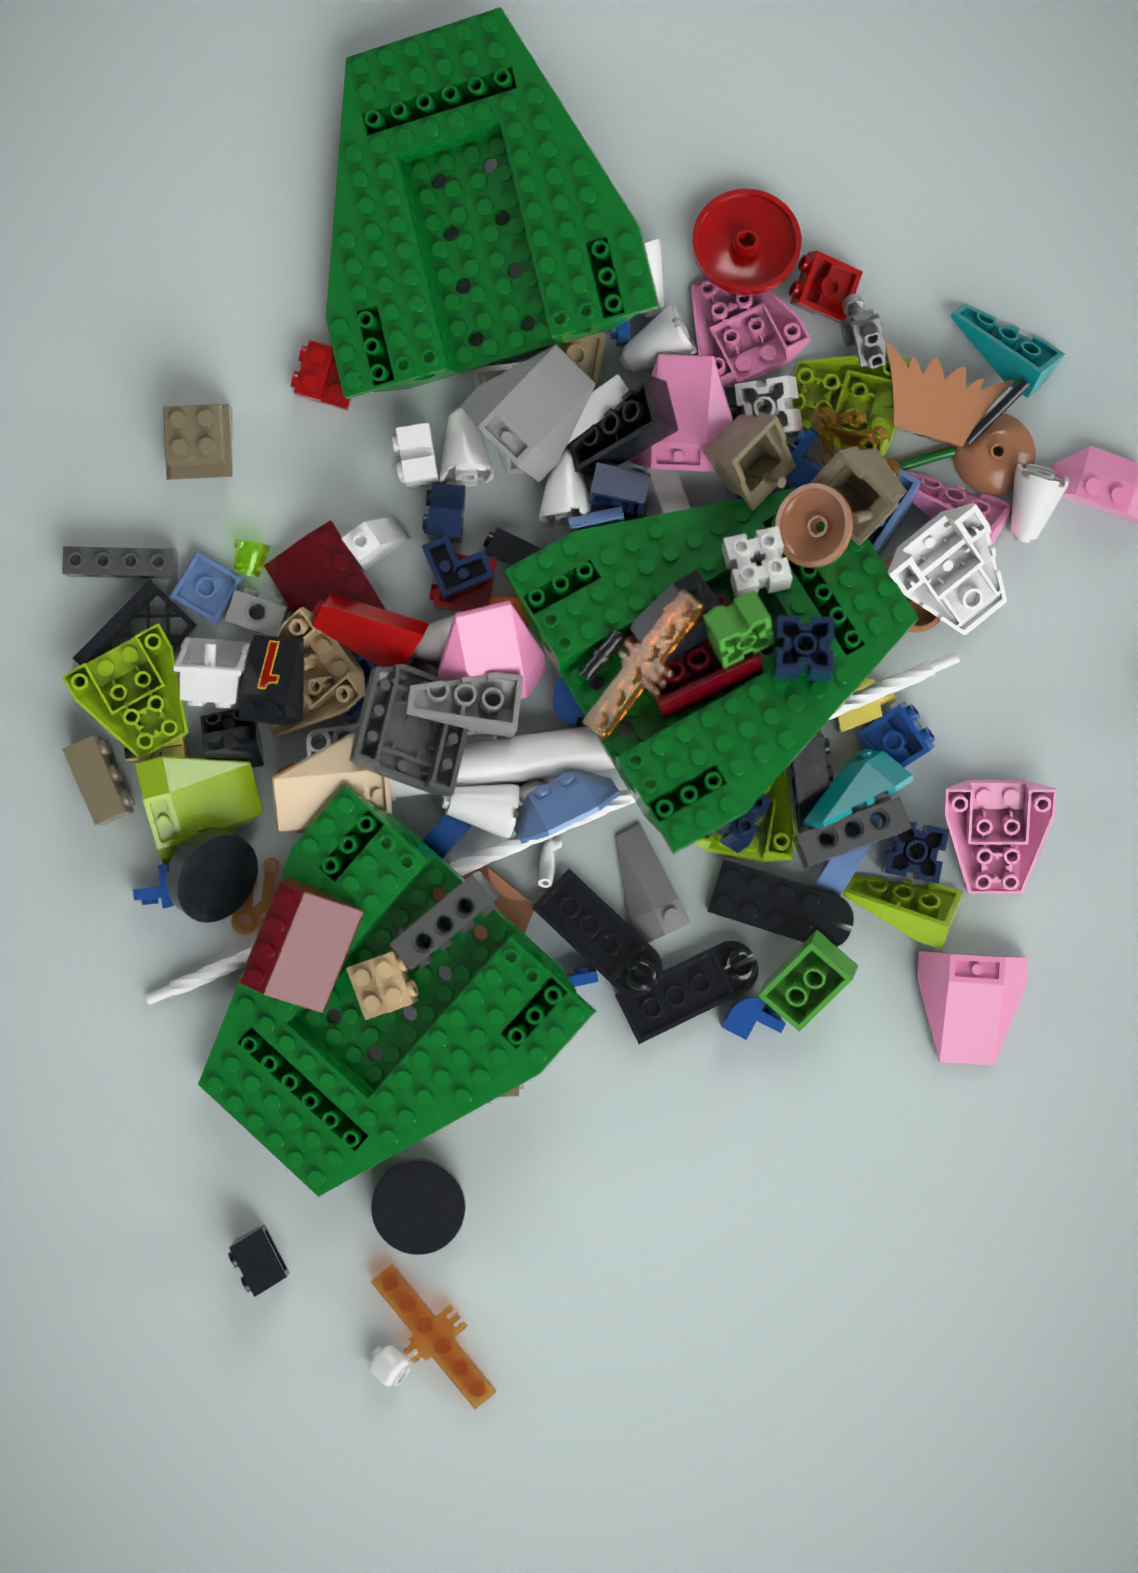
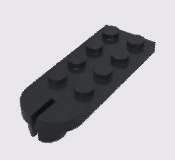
M723 859L707 911L801 942H805L818 930L837 947L848 939L852 929L847 927L843 929L828 924V920L837 921L852 927L854 924L853 909L849 902L840 895L727 859Z
M568 869L532 907L542 919L621 993L628 996H640L652 989L634 972L637 968L655 984L660 980L663 966L657 951L572 870Z
M724 941L662 971L657 984L649 978L645 979L644 981L652 989L643 995L628 996L621 992L615 994L638 1044L750 990L758 978L757 960L750 961L734 970L731 965L747 957L754 956L752 951L738 941Z

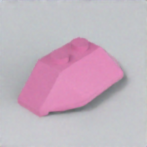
M1088 446L1052 464L1051 469L1057 471L1055 477L1062 480L1063 475L1070 479L1062 497L1138 523V462L1093 446Z

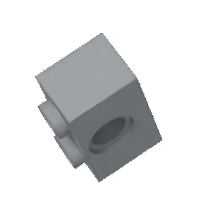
M244 587L242 592L235 590L224 621L262 635L276 636L281 625L286 621L290 610L284 606L285 601L269 596L268 601L258 598L259 592ZM258 605L263 606L265 615L259 620H254L251 616L252 609Z

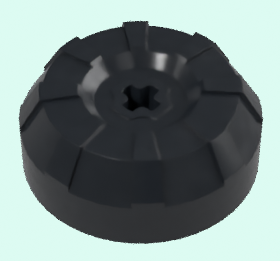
M211 827L198 831V833L186 840H182L175 847L176 850L171 857L169 866L166 867V883L172 903L187 916L205 923L220 921L235 913L249 898L257 880L258 860L254 849L246 840L230 830Z
M426 1158L405 1160L391 1167L378 1182L371 1202L372 1219L379 1235L394 1249L412 1255L433 1253L449 1244L459 1232L466 1211L465 1194L457 1176L444 1165Z

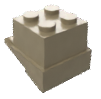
M229 404L163 407L166 480L233 477L232 407Z
M762 412L756 417L739 414L703 451L729 492L743 497L750 511H754L776 487H785L786 476L796 467L785 441L787 438L779 419L775 415Z
M855 446L840 450L809 483L831 486L844 496L850 506L853 518L851 539L857 545H861L900 505L898 501L907 493L877 448L859 450Z

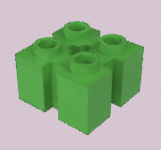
M755 591L738 595L733 600V605L727 608L724 605L717 606L703 615L705 626L708 630L709 644L724 668L744 659V655L751 651L756 653L774 644L773 633L770 629L772 627L770 615Z

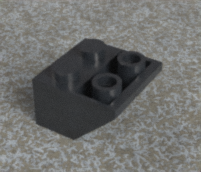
M239 708L200 716L204 759L250 761L252 768L264 766L263 747L258 722L239 720Z
M265 1224L236 1238L229 1247L231 1251L228 1253L229 1259L235 1268L239 1267L243 1274L241 1282L247 1292L251 1291L254 1297L285 1279L290 1273Z

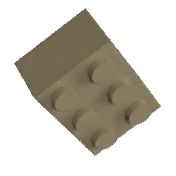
M92 735L62 749L95 825H106L134 813L132 806L136 805L130 790L125 791L121 781L125 780L119 765L115 766L111 759L114 752L108 740L104 741L102 737Z

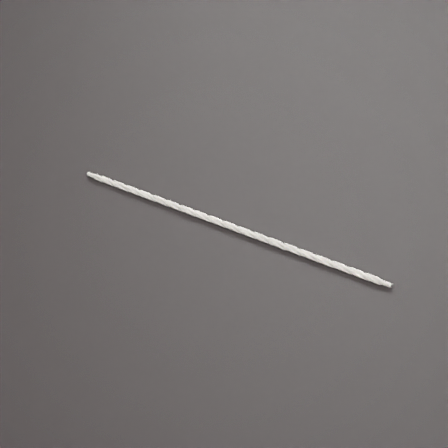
M951 653L933 662L925 661L905 672L892 675L869 685L865 689L855 691L829 720L846 713L848 710L876 701L889 693L916 684L929 676L935 675V672L960 662L957 653ZM628 789L620 791L621 795L613 799L602 810L550 836L521 844L519 838L515 835L507 841L493 844L468 857L448 863V865L459 875H465L492 861L524 850L532 844L543 842L564 833L570 828L583 825L604 816L610 811L630 805L635 800ZM252 947L237 953L233 957H228L205 966L195 973L169 982L170 985L146 994L145 997L148 1004H153L172 995L177 996L191 991L218 977L244 968Z

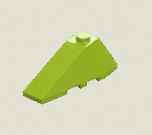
M854 874L844 889L843 896L912 939L942 950L950 934L963 891L928 882L927 886L914 885L912 880L903 879L902 883L888 882L884 877Z

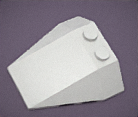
M975 503L943 511L936 515L897 547L887 572L906 597L964 636L1007 602L1001 572L998 570L995 556H997L996 551L992 546L989 535L991 533L990 525Z

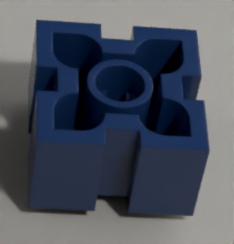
M777 615L774 625V647L781 648H777L774 656V679L797 680L798 674L803 673L808 674V680L810 681L831 680L834 672V650L828 649L831 648L834 640V617L811 616L809 623H800V616ZM800 645L806 646V650L808 651L805 652L800 650Z
M765 794L761 795L746 814L708 836L716 832L722 836L720 843L737 853L741 852L751 844L759 828L755 823L764 818L772 799Z
M909 821L911 829L887 838V840L894 841L892 851H885L881 872L906 877L907 871L914 872L913 879L939 884L943 862L936 860L938 850H946L950 829L923 825V830L920 831L916 830V822ZM913 843H916L917 848L921 849L920 855H915V859L912 858V853L909 852V848L913 847Z

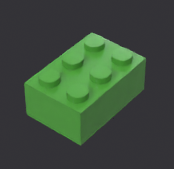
M816 930L764 982L758 997L800 1032L853 980L858 965L821 932Z

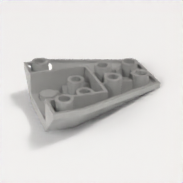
M555 345L479 385L460 406L476 427L517 467L540 482L559 463L596 383L561 348Z

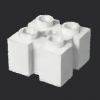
M787 375L766 379L767 386L761 381L734 384L737 406L744 407L745 415L756 417L760 412L775 415L779 419L785 434L803 430L800 409H793L792 403L793 399H799L795 376ZM772 404L771 413L765 410V407Z
M429 423L396 428L397 435L392 436L396 457L401 456V463H396L400 482L405 483L408 489L432 486V483L440 484Z
M778 526L756 531L755 538L747 540L746 533L724 538L722 552L727 570L733 569L730 582L735 598L738 595L748 594L752 591H755L758 595L759 589L764 587L767 588L768 593L790 589L792 574L787 557L781 558L784 545ZM753 561H758V562L762 563V565H761V566H756V562H755V563H752V562H753Z

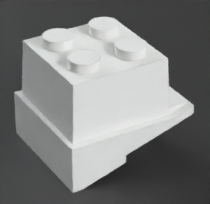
M186 637L174 665V671L180 672V700H187V705L204 706L208 702H215V707L231 708V706H235L239 702V690L252 641Z

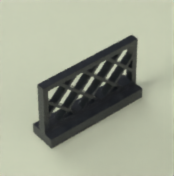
M150 579L88 641L73 659L79 665H82L105 654L101 652L107 646L108 651L112 650V641L116 637H128V640H130L131 637L137 635L131 634V622L135 618H147V629L150 628V618H166V636L169 642L170 637H178L171 644L173 650L190 634L197 624ZM157 595L166 602V614H150V602ZM147 606V614L138 615ZM169 606H170L177 614H170V612H169ZM181 617L189 625L183 633L170 634V618ZM128 627V634H120Z

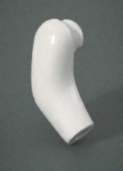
M560 836L545 840L542 847L538 884L543 888L550 887L553 882L555 851L563 849V840Z

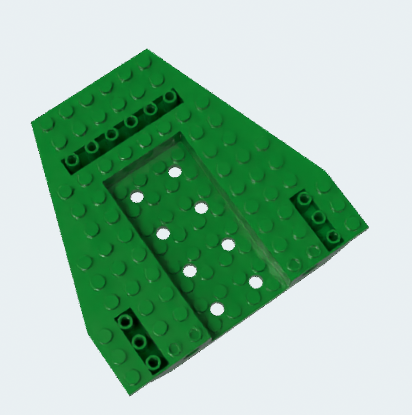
M501 7L346 57L326 322L344 398L350 399L371 392L414 388L555 345H561L612 330L633 318L636 314L660 308L641 226L632 215L610 177ZM489 159H496V169L491 173L485 172V163ZM438 175H444L446 178L445 185L439 189L434 188V179ZM506 211L509 213L510 219L507 224L500 226L497 223V217L501 212ZM451 227H456L458 229L457 238L453 241H447V230ZM515 264H520L522 266L521 275L518 278H511L509 274L510 268ZM463 280H469L471 283L470 290L465 294H460L458 291L459 283ZM527 317H533L535 320L534 328L527 332L522 329V322ZM476 332H481L483 342L481 345L473 347L471 344L472 335Z
M796 488L770 493L754 511H750L745 500L741 498L576 530L504 570V575L518 596L520 605L533 633L641 812L656 830L661 833L673 855L746 814L919 619L898 584L888 575L887 567L869 539L867 538L861 545H857L850 538L843 553L836 560L822 567L809 568L800 566L787 558L792 574L790 589L768 593L767 588L764 587L759 589L757 595L770 615L772 626L770 629L773 633V639L777 615L800 616V623H809L811 616L834 617V640L831 648L828 649L834 650V672L830 681L808 680V674L803 673L798 674L797 680L774 679L775 653L771 656H766L759 651L763 672L663 720L625 642H623L612 655L613 660L609 664H605L595 676L604 680V687L599 690L591 688L589 680L585 679L578 672V669L592 655V649L595 645L599 646L612 628H615L616 631L619 630L626 638L632 636L633 633L629 629V625L676 581L697 570L715 595L724 591L731 603L735 599L730 582L733 569L727 570L722 552L724 538L746 533L747 540L755 538L756 531L775 527L776 516L782 502ZM824 523L820 526L821 532L825 529ZM753 561V562H752V563H755V562H756V566H761V565H762V563H760V562H758V561ZM800 645V650L805 652L808 651L806 650V646ZM622 723H628L632 726L633 732L628 736H622L618 733L617 727Z
M346 784L293 845L279 879L280 881L291 877L364 910L325 1011L321 1013L261 994L238 982L198 1085L319 1197L541 1074L594 1015L596 1010L576 993L577 990L563 969L495 908L485 917L480 913L474 918L473 921L476 924L466 933L462 934L460 931L452 937L455 942L443 952L437 949L431 954L434 960L421 969L417 966L412 970H407L410 979L415 981L419 991L418 1001L408 1005L414 1007L417 1012L415 1020H409L405 1017V1007L365 1020L346 968L393 951L394 949L390 946V943L398 937L399 930L401 928L408 929L439 903L433 897L434 889L442 888L446 895H448L465 879L398 818L376 805L368 803L350 785ZM467 898L462 900L463 909L471 912L473 909L472 902ZM442 916V926L446 929H451V919L447 916ZM476 925H482L487 929L488 934L485 940H480L475 936L474 928ZM421 934L422 944L430 947L431 938L429 935ZM441 966H448L451 969L452 977L450 980H444L440 977L439 968ZM334 1008L340 1011L342 1017L339 1023H335L329 1018L330 1009ZM371 1046L380 1048L382 1057L379 1060H375L370 1056L369 1048Z

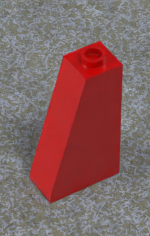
M330 593L325 602L320 599L312 614L316 617L311 626L383 668L406 664L424 637L429 624Z

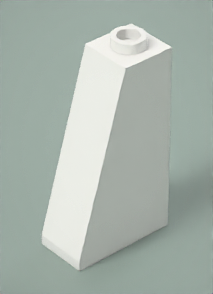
M619 374L592 392L565 449L573 445L593 424L598 425L603 420V414L608 409H614L623 401L622 396L628 391V388Z
M392 516L365 521L345 535L342 540L366 571L409 540V537Z

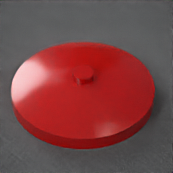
M735 189L712 199L699 213L692 234V252L701 273L720 289L740 295L764 293L783 283L796 267L802 245L800 226L791 209L776 196L757 189Z

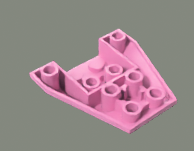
M707 278L690 285L698 356H714L723 387H735L734 384L751 382L787 365L811 341L800 317L771 290L755 295L734 294L720 289Z
M659 354L651 376L667 382L678 431L630 458V463L650 469L715 471L703 451L733 422L714 356Z
M511 602L496 603L454 615L437 677L451 681L467 676H482L492 672L524 676L521 699L528 697L546 672L544 652Z
M966 780L945 788L944 815L948 829H950L949 832L968 893L1023 894L1055 817L1056 788L1026 780Z
M918 951L917 981L939 1062L995 1064L1026 987L1028 957H999Z

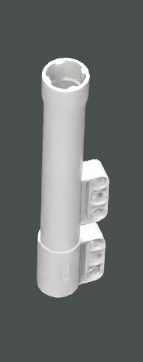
M622 723L617 727V731L622 736H628L633 732V728L628 723ZM358 724L311 731L306 738L307 756L309 757L322 750L313 748L317 740L327 741L324 747L326 748L347 735L355 734ZM590 726L513 736V738H497V735L469 730L456 787L523 782L560 777L562 774L574 770L592 773L615 770V767ZM390 779L391 801H397L399 797L430 794Z

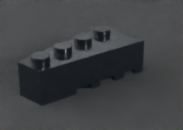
M647 374L643 375L639 379L640 384L634 390L629 389L622 396V402L614 409H608L603 414L604 418L598 425L593 424L571 445L570 450L575 472L594 477L597 462H611L618 466L678 431L667 382Z
M820 730L790 764L791 771L794 772V777H792L791 781L794 798L797 799L795 811L798 829L804 827L803 821L828 789L829 781H833L832 766L827 765L826 755L830 754L829 739L824 738ZM821 833L819 835V842L821 845L831 844V838L828 834Z

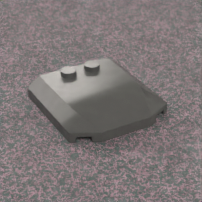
M406 664L383 668L375 667L372 669L349 760L359 768L424 792L441 796L453 795L469 729L406 714L411 685L442 680L445 682L447 680Z

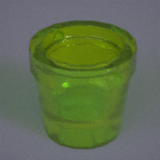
M235 539L233 572L246 576L260 577L267 554L270 551V545L250 540Z

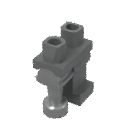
M850 294L846 296L842 301V309L850 318L840 321L846 346L855 345L861 367L868 365L873 369L884 365L887 354L879 315L874 314L873 309L864 311L865 303L860 295Z

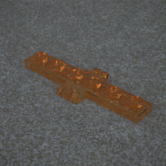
M681 589L642 643L636 641L634 644L629 639H626L623 644L629 649V652L621 647L618 649L617 653L623 658L620 662L623 668L582 721L598 738L602 740L607 739L645 687L657 696L660 690L654 683L657 682L664 687L667 681L661 674L663 673L669 678L674 674L664 662L705 609V606L687 590Z
M393 1263L371 1280L373 1286L413 1333L408 1339L411 1344L403 1350L406 1355L414 1349L418 1351L410 1358L413 1363L417 1362L421 1357L425 1361L432 1357L474 1409L478 1408L496 1393L495 1387L455 1340L454 1337L468 1325L463 1321L456 1328L453 1326L461 1317L458 1313L454 1314L450 1319L446 1317L454 1309L451 1305H448L435 1315Z

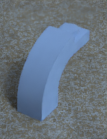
M865 805L866 809L873 807L872 805ZM872 814L870 817L871 824L878 828L881 817ZM847 824L844 829L845 833L849 837H856V827L852 824ZM869 846L826 861L820 870L814 886L824 891L841 895Z

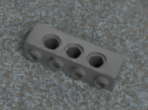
M63 546L62 574L68 577L177 579L178 552L174 549Z
M890 795L875 800L876 806L867 809L865 805L858 808L855 807L852 809V814L826 827L815 828L806 825L797 829L799 834L792 839L804 869L911 829L912 827L900 797L891 800ZM872 814L881 817V828H876L871 824L870 817ZM846 824H852L856 827V837H849L845 833L844 828ZM821 833L830 836V847L820 844L819 835Z
M480 871L475 872L393 940L390 946L410 970L417 966L422 969L434 960L431 954L437 949L443 952L455 942L452 937L460 931L464 934L476 924L473 919L480 913L485 917L497 906L494 902L500 896ZM464 898L472 902L473 909L471 912L463 909L462 900ZM442 916H447L451 919V929H446L442 926ZM422 933L429 935L431 938L430 947L422 944Z

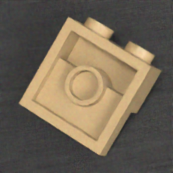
M598 333L557 345L596 383L594 388H597L606 334Z
M394 950L346 968L365 1020L392 1012L418 1001V987L415 981L409 977L407 971L409 968Z

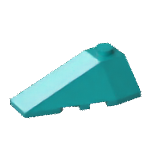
M967 304L960 306L950 316L1004 382L1014 380V383L1010 386L1014 388L1023 378L1030 385L1022 394L1027 398L1040 389L1065 355V353L1044 339L1035 335L1033 339L1018 333L1019 328L1013 325L1010 327L997 324L995 317Z
M861 750L855 754V758L845 764L803 821V825L808 827H826L852 814V808L868 806L874 803V797L886 792V795H891L914 780L913 775L884 751Z

